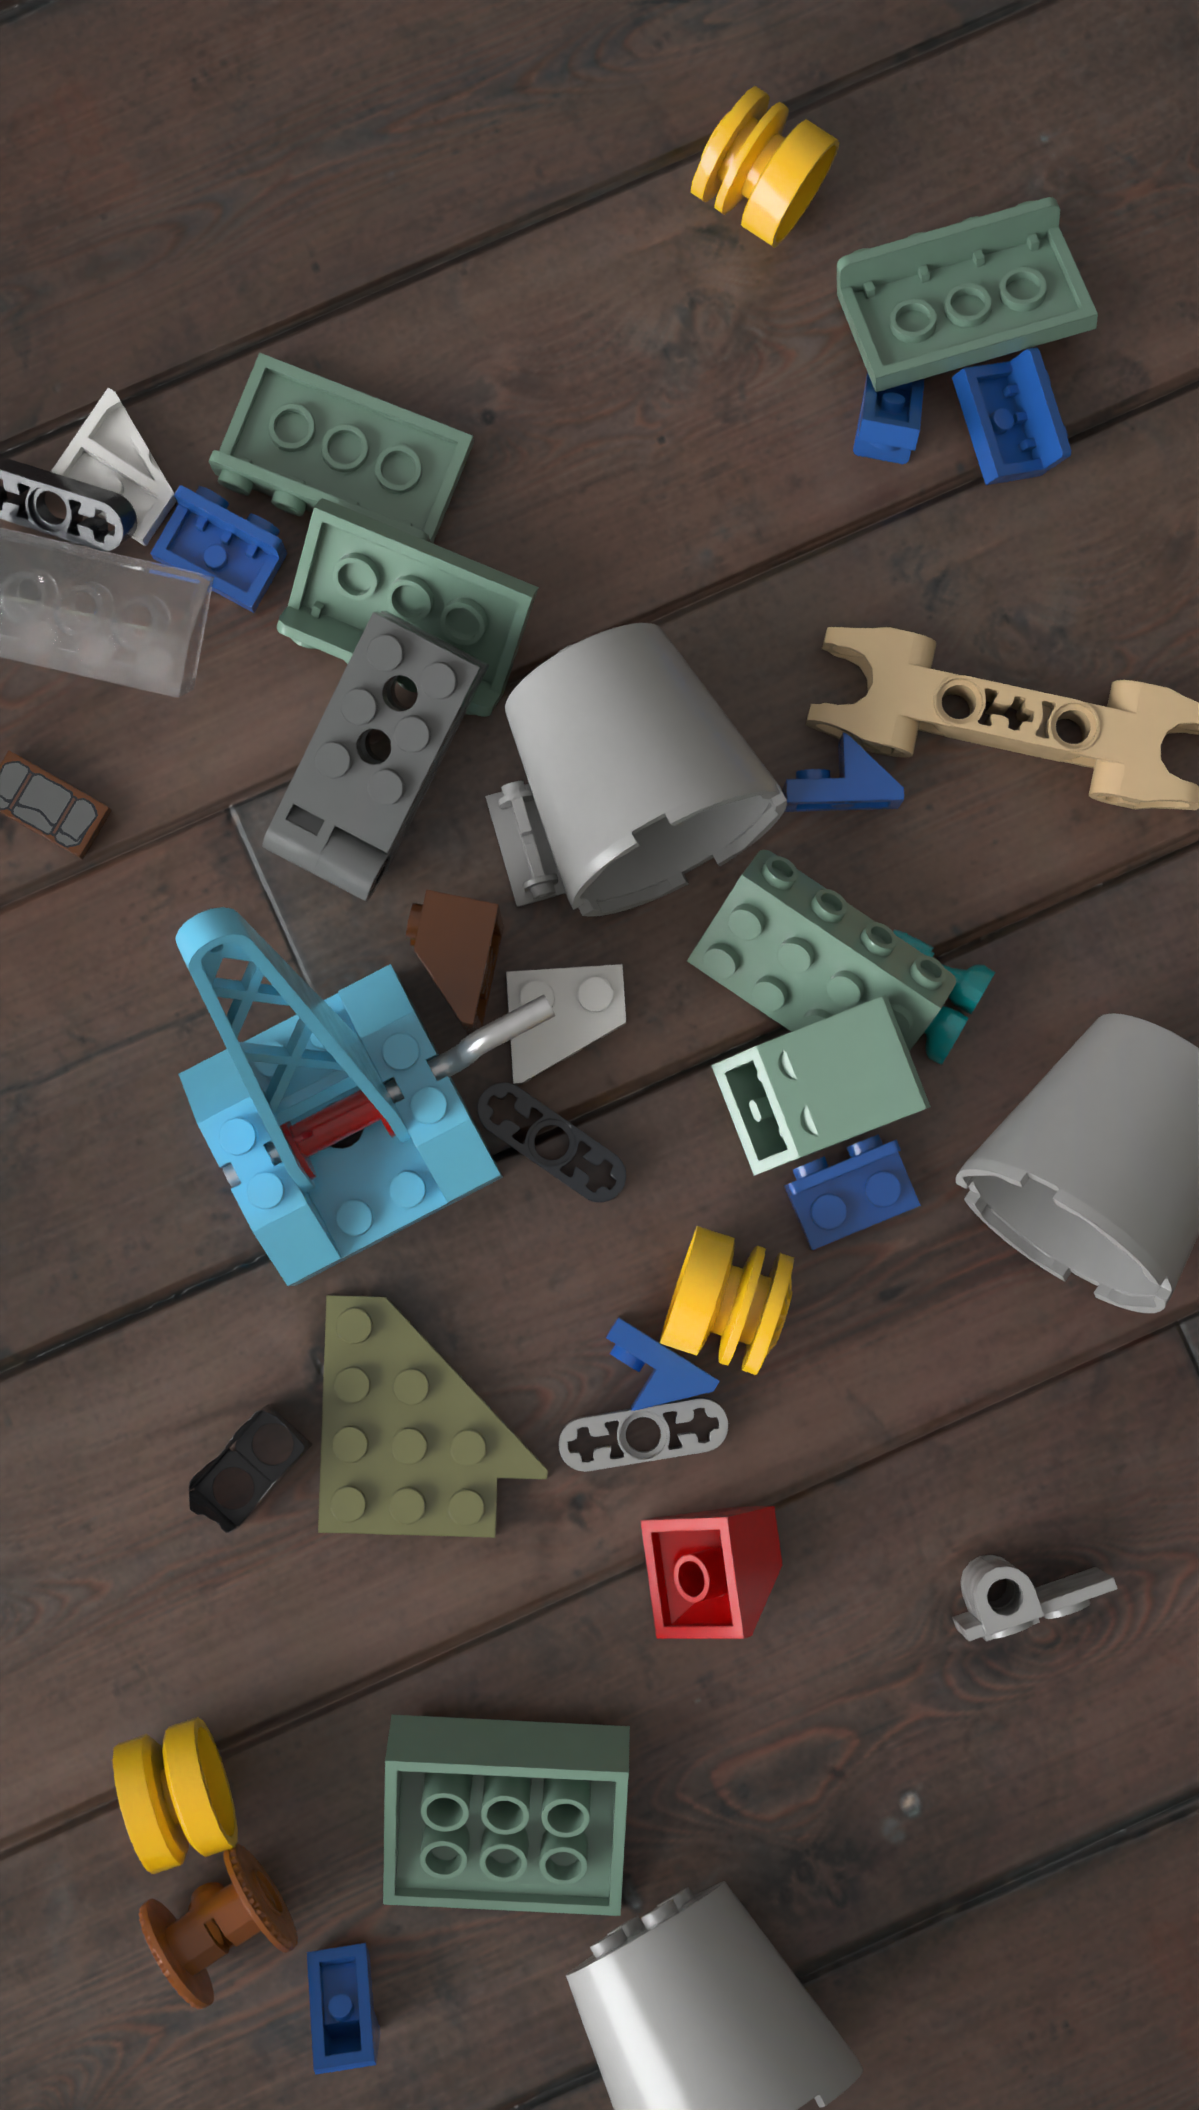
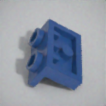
M877 1134L846 1147L851 1158L829 1167L824 1156L792 1169L796 1181L786 1184L784 1187L810 1250L817 1249L921 1206L898 1151H901L897 1139L883 1145L880 1135Z

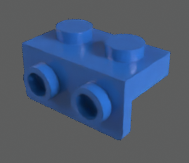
M1038 348L1026 349L1008 362L963 368L952 377L985 485L1039 477L1071 456L1067 430L1062 422L1051 388L1050 377L1045 369Z
M180 485L174 494L178 505L150 554L154 560L255 613L288 554L282 540L277 537L280 530L269 521L250 513L245 520L227 510L229 506L228 501L205 487L199 486L197 491L193 492Z

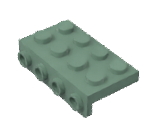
M1047 197L1036 201H1025L1015 207L981 217H970L960 223L928 232L914 233L907 238L873 248H862L839 259L837 262V296L875 392L1096 329L1098 313L1059 228L1060 208L1055 198Z
M259 353L220 450H213L208 462L214 474L219 476L217 482L223 487L246 496L250 495L252 489L273 497L271 503L275 507L292 515L303 516L305 510L313 512L314 506L321 498H324L425 541L434 543L473 447L474 438L473 435Z
M321 498L313 508L289 603L279 616L277 630L279 633L290 637L296 644L302 647L319 649L343 659L348 664L372 613L388 611L489 664L465 713L487 717L491 715L504 694L539 587ZM401 676L397 680V683L402 688L418 693L415 683L410 678Z
M760 850L754 857L687 960V962L791 1032L887 995L909 1051L941 1010L956 984L955 976L945 969L938 960L924 955L896 936L889 927L875 922L848 904L840 894L826 889L799 871L792 862L784 857L777 856L769 850Z

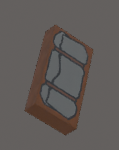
M9 750L0 764V813L83 860L112 810Z

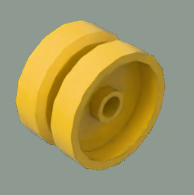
M196 1717L169 1726L163 1738V1748L148 1734L118 1743L114 1747L112 1762L120 1809L135 1852L148 1872L156 1874L182 1865L187 1857L189 1843L204 1857L235 1847L238 1842V1827L229 1781L213 1736L202 1719Z

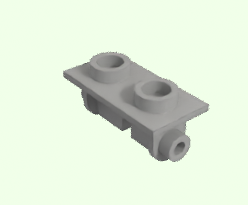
M515 781L502 786V792L485 796L517 907L566 894L530 785H525L524 781Z

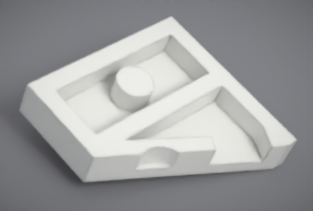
M107 388L51 472L124 496L132 504L137 515V528L132 538L146 546L177 500L172 488L116 392ZM103 511L98 514L99 517L106 520V512Z
M622 964L506 972L509 1012L545 995L555 1013V1017L511 1039L514 1085L526 1083L537 1074L569 1058L592 1042L605 1037L626 1024Z

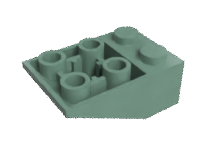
M887 995L777 1037L711 1065L754 1175L793 1162L931 1107Z

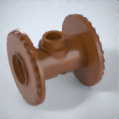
M239 1843L234 1848L223 1852L224 1862L232 1883L224 1887L221 1883L210 1882L198 1887L191 1895L188 1912L180 1918L176 1919L166 1906L153 1898L144 1902L139 1909L141 1929L152 1955L172 1987L193 2008L203 2009L213 2003L214 1991L206 1968L229 1954V1949L233 1946L239 1947L261 1931L283 1953L290 1952L298 1944L294 1921L280 1892L259 1861Z

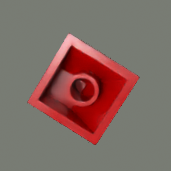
M775 1506L730 1507L641 1520L656 1638L744 1639L751 1637L783 1566Z

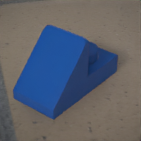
M867 372L853 446L855 455L899 464H906L909 461L911 450H916L920 433L924 379L875 392Z
M845 732L842 733L838 743L839 778H831L830 770L826 769L800 770L796 772V779H786L782 789L787 799V806L784 812L898 809L904 801V787Z
M617 1317L606 1335L608 1340L615 1343L610 1352L612 1356L638 1372L641 1371L645 1363L654 1368L631 1406L632 1411L713 1392L720 1382L714 1376L663 1344H660L620 1317Z
M366 1943L307 1952L313 2068L315 2074L376 2065L381 2032L373 2007L370 1953Z

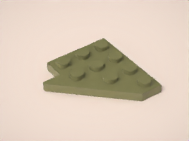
M326 1295L318 1533L495 1538L498 1478L548 1479V1468L388 1297Z

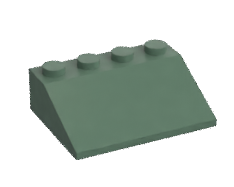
M392 1715L385 1757L383 1904L621 1916L629 1779L630 1726Z

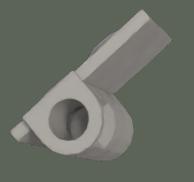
M991 1554L983 1555L970 1561L963 1570L960 1584L968 1612L954 1616L952 1619L956 1629L968 1641L983 1637L985 1641L1021 1632L1032 1625L1040 1623L1039 1618L1043 1616L1045 1619H1054L1078 1612L1091 1604L1089 1599L1117 1590L1118 1588L1114 1577L1097 1567L1034 1588L1029 1577L1004 1558ZM999 1579H1006L1007 1587L1003 1596L996 1601L988 1602L987 1595L991 1585Z

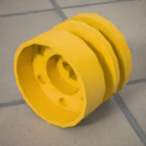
M754 86L722 118L712 133L693 178L691 193L705 203L718 193L714 208L724 215L746 197L748 202L744 209L741 226L775 248L792 231L818 192L835 159L840 142L807 119L799 123L786 138L783 137L782 133L789 113L788 107L778 102L767 111L770 100L769 95L757 86Z
M697 1226L672 1296L659 1343L697 1356L710 1332L721 1335L718 1353L719 1363L728 1366L738 1342H742L747 1345L741 1370L757 1375L764 1359L777 1344L788 1313L793 1292L791 1274L794 1257L778 1253L767 1277L760 1274L766 1248L755 1246L742 1269L732 1265L735 1238Z

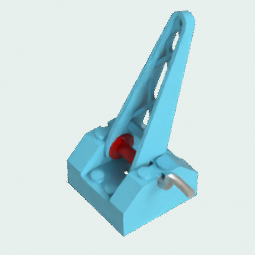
M220 907L206 910L187 920L178 930L175 938L177 947L227 1048L179 1073V1077L197 1125L219 1167L223 1168V1172L232 1187L231 1191L252 1232L287 1286L298 1285L503 1178L451 1076L470 1066L488 1051L555 1017V1013L545 995L477 1029L462 1039L458 1045L439 1055L397 972L391 964L323 1000L234 909ZM223 958L249 961L241 981L216 978ZM265 976L272 985L261 984L263 977ZM218 997L233 999L227 1016ZM253 1001L290 1006L296 1013L293 1017L244 1042H239L237 1039ZM363 1129L360 1139L352 1146L343 1149L331 1147V1145Z

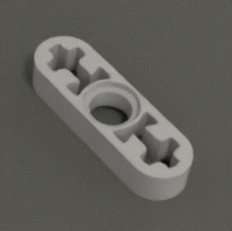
M704 1397L668 1402L632 1411L630 1408L582 1416L571 1420L563 1428L559 1438V1451L562 1459L568 1466L584 1472L703 1453L714 1450L722 1444L728 1432V1419L719 1404ZM697 1408H704L708 1417H717L718 1427L709 1430L708 1440L698 1441L695 1432L678 1433L677 1436L682 1443L681 1446L668 1447L670 1430L663 1413L676 1411V1424L693 1420V1410ZM639 1417L651 1418L660 1427V1440L653 1449L648 1451L635 1450L626 1439L628 1425ZM618 1421L617 1440L619 1447L624 1453L622 1456L610 1457L611 1445L594 1448L593 1459L582 1460L579 1451L569 1450L568 1442L577 1439V1429L588 1427L591 1436L609 1435L605 1423Z

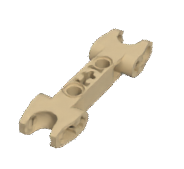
M828 627L826 630L822 649L830 652L833 656L846 659L859 666L867 678L868 693L854 704H811L806 720V726L838 739L845 732L865 751L893 757L913 756L919 730L966 742L1093 768L1089 797L1100 802L1135 810L1150 808L1199 809V786L1169 773L1161 760V743L1167 734L1188 733L1199 735V702L1189 699L1170 688L1138 681L1116 680L1112 682L1108 704L1105 707L1072 698L931 669L937 643L925 635L891 627ZM950 694L963 697L970 708L969 717L964 719L950 717L942 707V698ZM987 701L990 702V706L985 714L990 716L982 725L978 723V720L982 716ZM1008 708L1017 710L1016 718L1022 722L1017 730L1008 728L1009 719L1003 716ZM1060 719H1070L1076 722L1082 731V741L1078 744H1069L1063 741L1056 731V722Z

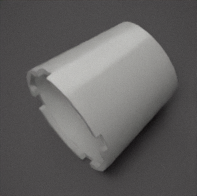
M651 623L623 625L569 645L528 674L514 688L506 701L505 713L568 901L573 910L579 908L582 916H603L625 911L656 900L688 885L685 873L712 858L716 860L719 866L724 865L768 832L786 809L787 799L779 784L658 625Z
M1116 1013L1098 1017L962 1166L955 1180L957 1185L966 1189L969 1187L970 1189L964 1198L965 1202L1004 1241L1059 1279L1066 1281L1069 1275L1073 1273L1097 1285L1098 1287L1094 1291L1095 1297L1107 1303L1141 1313H1157L1162 1311L1176 1288L1199 1235V1048L1174 1032L1137 1017Z
M725 1881L713 1885L694 1896L689 1887L667 1898L658 1904L657 1908L642 1916L641 1919L644 1924H642L639 1916L623 1923L607 1933L606 1937L590 1946L594 1955L566 1974L614 2110H797L813 2098L816 2100L819 2108L827 2106L846 2091L863 2073V2067L856 2055Z

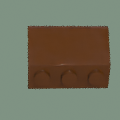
M426 889L423 904H412L406 938L410 939V945L414 946V952L417 954L423 967L469 1035L484 1025L504 930L499 904Z

